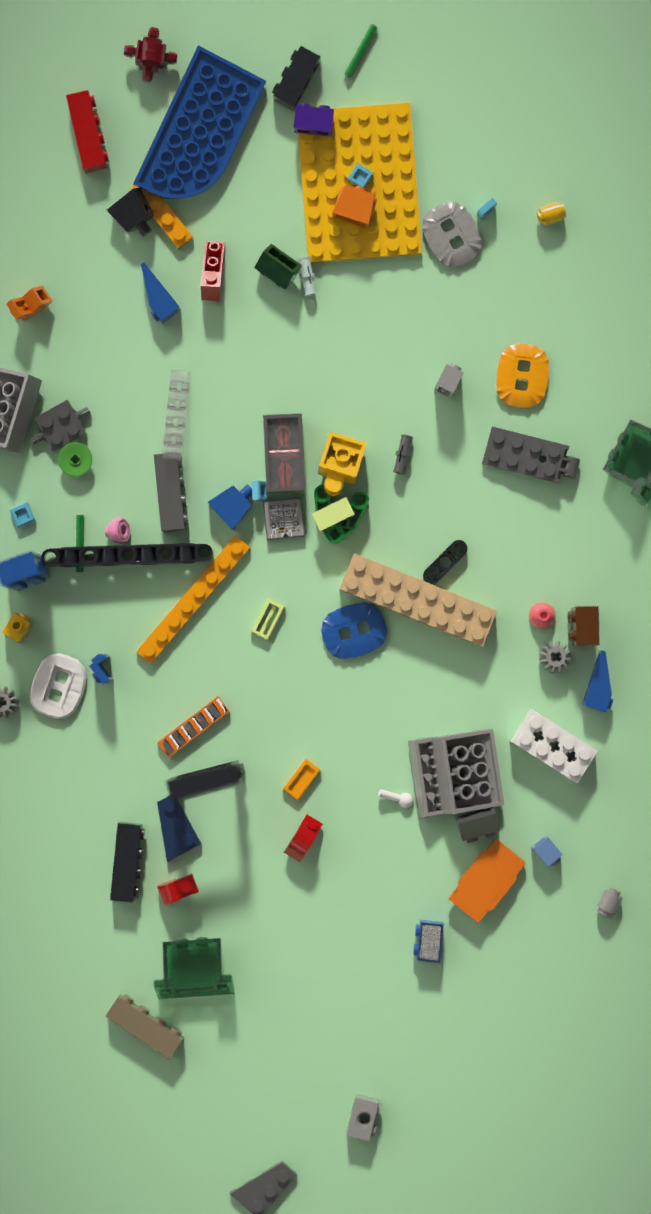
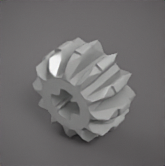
M552 641L548 642L549 648L542 646L546 653L540 652L539 656H544L545 659L540 660L539 663H547L543 668L544 670L551 666L550 673H554L555 668L561 673V665L567 669L568 665L565 661L571 662L572 660L571 658H566V655L571 654V651H563L567 647L566 644L559 648L560 641H556L555 647ZM558 653L559 661H552L551 658L553 657H551V654Z
M4 686L2 691L0 688V699L4 697V701H6V705L0 707V718L2 713L5 718H9L8 711L11 714H15V710L12 707H19V704L13 703L14 700L19 699L18 696L11 697L15 691L10 690L8 692L7 686Z

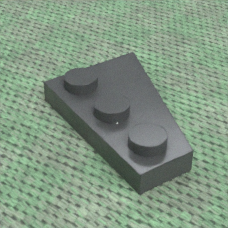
M281 1161L254 1179L247 1181L239 1188L232 1190L230 1195L252 1214H264L295 1178L297 1173Z

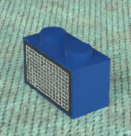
M420 920L419 925L416 924L415 936H418V944H414L413 955H416L417 961L440 963L443 922Z

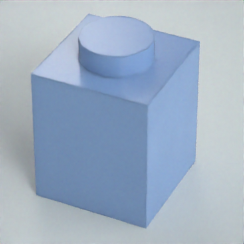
M547 835L532 846V849L547 867L549 865L553 867L561 861V852Z

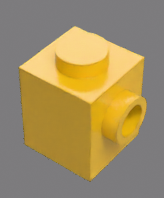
M22 612L20 614L14 613L2 633L21 643L33 625L29 621L31 618Z

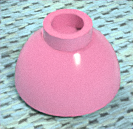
M123 517L112 520L109 526L105 528L106 537H110L116 543H126L130 537V526L127 520Z

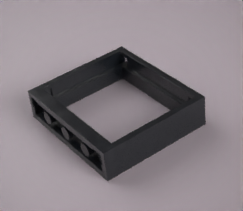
M239 760L171 777L166 781L170 800H175L240 783L246 773L243 763L240 764Z

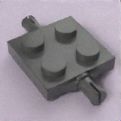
M66 400L34 418L39 426L40 433L30 439L34 445L45 440L54 452L86 434L81 418L91 414V412L87 411L89 410L87 406L77 412L72 408L70 402Z

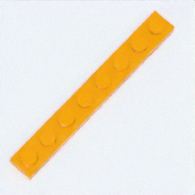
M235 535L136 652L152 664L250 547Z

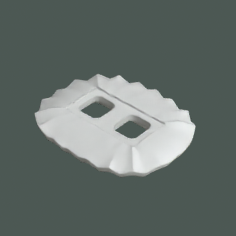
M61 653L51 654L43 659L36 671L30 691V701L34 709L38 713L54 719L68 718L73 714L84 694L87 679L85 667L78 659ZM57 671L68 673V679L65 684L55 681ZM51 689L62 692L59 702L48 698Z

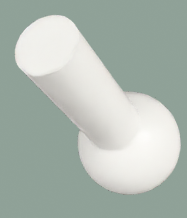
M382 789L378 792V797L399 802V805L403 808L411 807L414 802L413 796L409 793L399 795Z

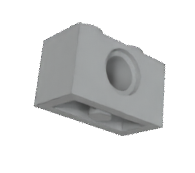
M446 364L434 390L452 398L464 372L455 364Z
M360 1094L355 1095L346 1131L347 1136L369 1141L370 1136L375 1135L377 1125L374 1124L375 1117H379L381 1111L378 1099ZM361 1114H368L370 1118L368 1121L362 1122L359 1116Z

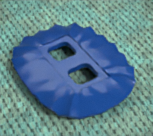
M363 602L346 605L329 613L323 620L321 632L327 650L334 657L346 659L362 656L380 648L386 640L387 628L382 612L374 604ZM367 621L370 632L363 635L359 634L357 623ZM346 626L349 627L352 637L347 640H341L338 630Z

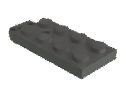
M492 426L482 464L560 483L561 475L576 478L580 459L566 456L567 450L570 447L568 445ZM540 456L546 457V461L544 463H541L539 461Z

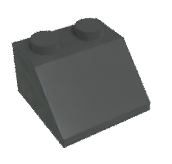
M493 807L455 817L462 841H467V843L475 842L478 840V837L483 835L486 838L497 835L496 832L500 831L497 813Z

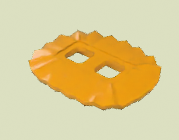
M516 343L507 347L501 354L497 369V393L500 399L509 406L530 408L538 405L544 398L547 389L549 359L545 351L537 346ZM518 361H529L530 371H518ZM517 379L528 381L526 391L515 389Z

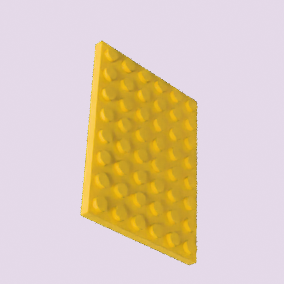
M410 102L331 108L334 109L332 137L298 133L307 253L310 256L311 263L422 255ZM357 163L374 173L365 187L366 192L375 194L377 198L369 228L332 217L340 189L345 187V185L356 187L347 181V178Z

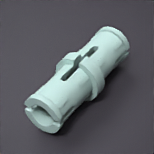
M310 256L299 257L298 261L302 265L300 280L303 282L304 296L316 295L315 274L312 273Z

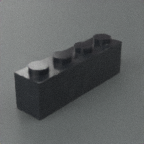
M117 823L110 900L134 902L135 898L139 896V886H136L137 879L141 877V867H138L139 859L143 857V848H140L141 840H144L145 829L142 828V824Z

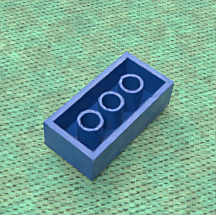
M33 551L0 562L1 586L14 591L27 589L28 584L31 583L35 585L46 582L45 578L50 577L46 564L42 562L41 554Z

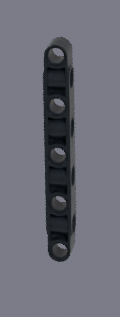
M194 543L49 548L43 551L41 559L49 567L191 564L195 562H208L212 559L214 553L208 544ZM202 548L210 550V555L207 558L200 557L199 552ZM164 549L171 550L172 554L169 559L161 557V552ZM130 550L133 552L132 559L124 560L123 553ZM91 551L94 553V559L87 562L84 556L87 552ZM49 553H54L56 556L55 561L52 563L46 561V556Z

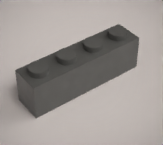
M177 452L155 454L154 464L161 531L186 530L185 525H189L188 515L184 514L183 506H187L186 495H182L181 487H185L184 476H180L179 468H183L182 457H178Z

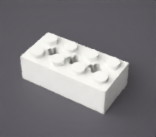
M533 709L529 710L510 740L513 744L575 783L579 782L598 752ZM538 731H540V735L542 737L540 740L537 739V741H535V736L533 735V733H538ZM556 741L558 748L551 751L550 743H555ZM573 752L574 759L568 762L566 754Z

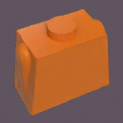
M345 185V187L340 189L332 217L369 228L377 198L375 194L366 192V189L356 186L354 188Z

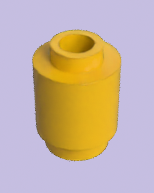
M555 202L540 207L539 212H537L538 221L540 224L543 223L544 226L562 221V218L566 217L565 207L562 202Z

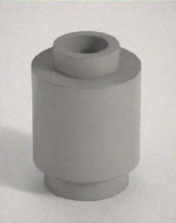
M610 888V890L605 889L598 904L597 912L608 918H611L613 914L615 915L623 899L620 896L621 892Z

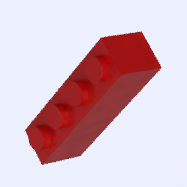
M88 90L66 95L85 174L107 169L106 162H109L107 150L103 151L102 147L105 140L103 132L99 133L98 126L101 123L99 115L94 113L93 107H97L94 95L90 96Z

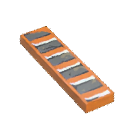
M217 696L157 742V744L169 758L230 711L219 696Z

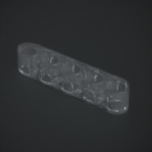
M171 370L163 442V458L183 459L191 371Z

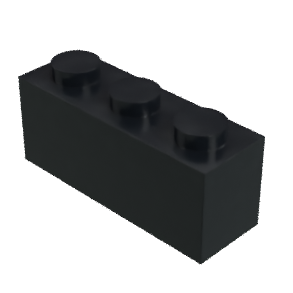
M300 46L298 51L294 50L290 58L292 61L290 66L284 68L280 84L276 83L272 91L274 101L292 111L295 110L296 105L299 103L321 63V56L303 46Z

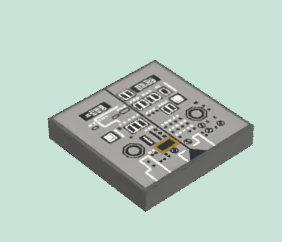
M301 498L263 502L267 540L305 536Z

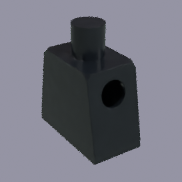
M133 188L107 209L108 213L127 232H133L138 229L142 237L152 231L147 221L153 217V212L141 188Z

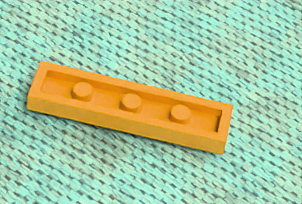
M142 189L153 212V219L178 250L193 239L191 233L162 197L155 196Z

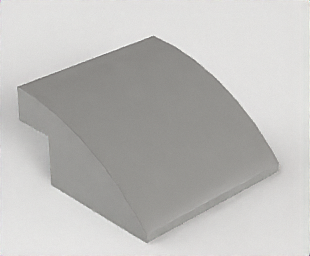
M493 729L408 741L419 817L457 814L504 805Z

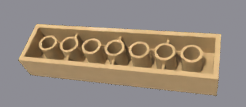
M355 553L339 589L480 647H483L497 613V610Z

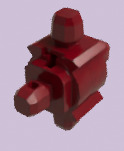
M155 27L149 29L148 37H143V41L138 40L137 48L134 45H126L124 47V55L126 57H135V65H139V69L142 70L144 82H151L154 72L156 73L159 69H164L165 62L167 64H177L178 54L170 51L166 53V44H162V40L159 39V29Z

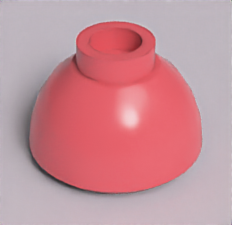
M537 603L530 609L529 620L538 629L549 628L555 621V611L547 603Z

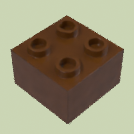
M599 606L572 607L567 615L568 623H571V631H568V642H571L572 646L600 645Z

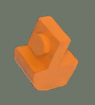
M39 286L31 288L22 297L11 299L6 305L16 320L22 319L25 321L44 310L53 301L45 288Z

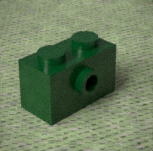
M270 244L262 252L254 268L272 280L277 286L286 290L296 278L302 265L273 244Z

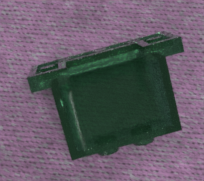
M630 419L624 432L619 435L615 448L610 451L603 471L632 487V496L640 505L647 507L651 501V428Z
M198 937L196 940L180 938L177 941L163 942L164 979L154 980V989L158 999L235 994L232 975L223 974L221 938L208 939L207 937Z

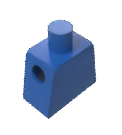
M247 484L238 491L233 485L208 501V504L234 530L252 507L247 500L252 496V488Z

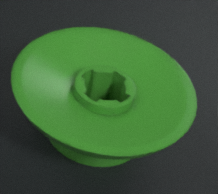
M72 442L61 449L58 455V463L65 474L74 477L81 476L90 469L92 454L84 444ZM78 456L80 461L74 464L72 459Z

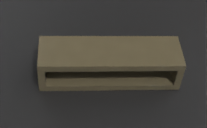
M120 994L106 1014V1017L170 1060L184 1038L181 1035L182 1032L176 1027L170 1028L167 1026L163 1018L159 1016L155 1018L145 1006L140 1005L139 1007L133 1003L134 999L129 995L124 994L123 996Z

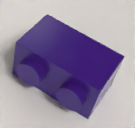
M301 103L300 106L296 105L294 133L332 137L334 109H330L331 107L327 105H320L319 107H311L312 105L307 103Z

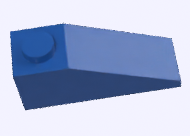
M143 262L141 268L149 305L152 310L150 314L156 322L160 320L164 324L181 310L180 306Z
M599 650L582 705L606 712L607 709H611L613 699L611 698L612 691L606 651Z

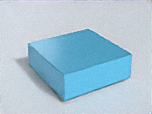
M357 163L347 181L355 186L365 188L374 173Z
M492 198L477 212L479 218L483 219L496 208L497 202Z
M252 481L253 500L267 501L266 482Z
M28 502L10 510L18 528L36 520Z

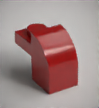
M306 814L284 853L301 862L323 824Z
M193 873L157 885L163 905L176 902L199 892Z

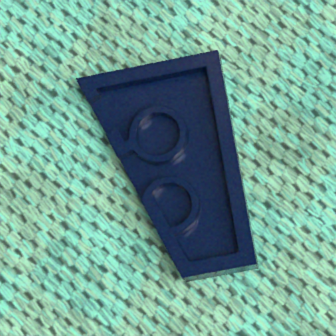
M167 796L157 802L167 862L202 844L178 799L170 800V796Z

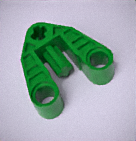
M319 485L314 490L316 512L330 505L331 496L329 494L325 499H320L317 496V492L320 489H324V485ZM358 491L353 495L351 508L355 515L347 518L346 526H342L343 521L323 530L325 537L330 543H340L356 529L369 503V497L365 492ZM363 496L366 502L364 505L359 506L355 503V498ZM333 530H337V534H340V538L337 537V540H333L332 536L329 535L330 532L333 533Z

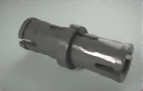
M401 435L399 449L395 454L397 458L393 470L394 473L405 475L407 461L411 457L412 436Z

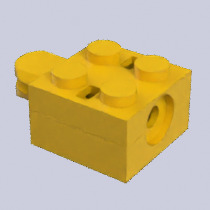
M333 432L329 433L318 468V475L326 477L324 490L330 496L339 495L344 482L352 485L355 484L365 453L366 442Z

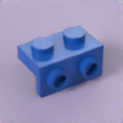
M99 653L91 659L92 664L89 667L94 672L92 676L97 683L108 684L113 680L102 665L110 658L108 654L103 655Z

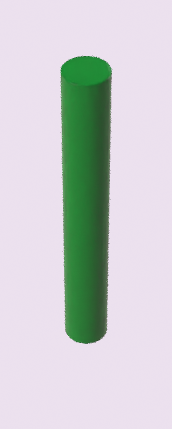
M370 25L344 73L346 77L351 78L373 38L377 26Z
M76 515V547L84 546V515ZM76 567V572H84V567Z

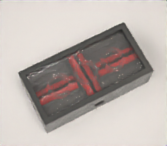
M302 413L263 415L267 494L305 492Z

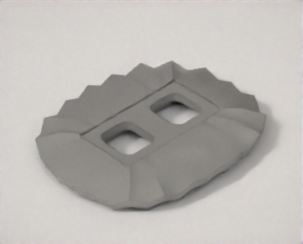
M445 202L428 211L423 219L422 229L430 249L442 264L458 267L468 263L477 256L481 250L482 239L475 221L464 206L457 202ZM448 219L452 220L455 228L449 232H444L440 224ZM456 236H460L464 245L453 249L449 241Z

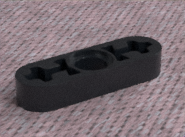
M462 540L454 541L424 571L423 580L432 585L436 584L467 553L466 543ZM461 544L463 545V553L458 552L454 556L457 558L454 561L453 557L446 552L449 550L452 553L455 550L454 545L459 546ZM442 557L450 559L451 564L449 567L443 568L440 565ZM436 564L444 572L442 574L438 572L435 575L436 580L431 579L429 581L427 579V572L432 573L436 569L433 565Z

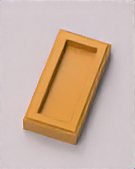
M305 759L283 790L298 801L321 770Z

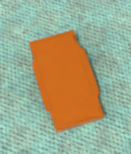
M495 838L486 851H482L460 878L458 886L448 899L479 923L489 910L492 911L514 884L517 880L516 875L526 862Z

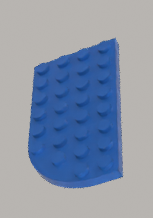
M198 45L133 185L155 196L166 199H186L209 189L226 169L265 86L266 80Z

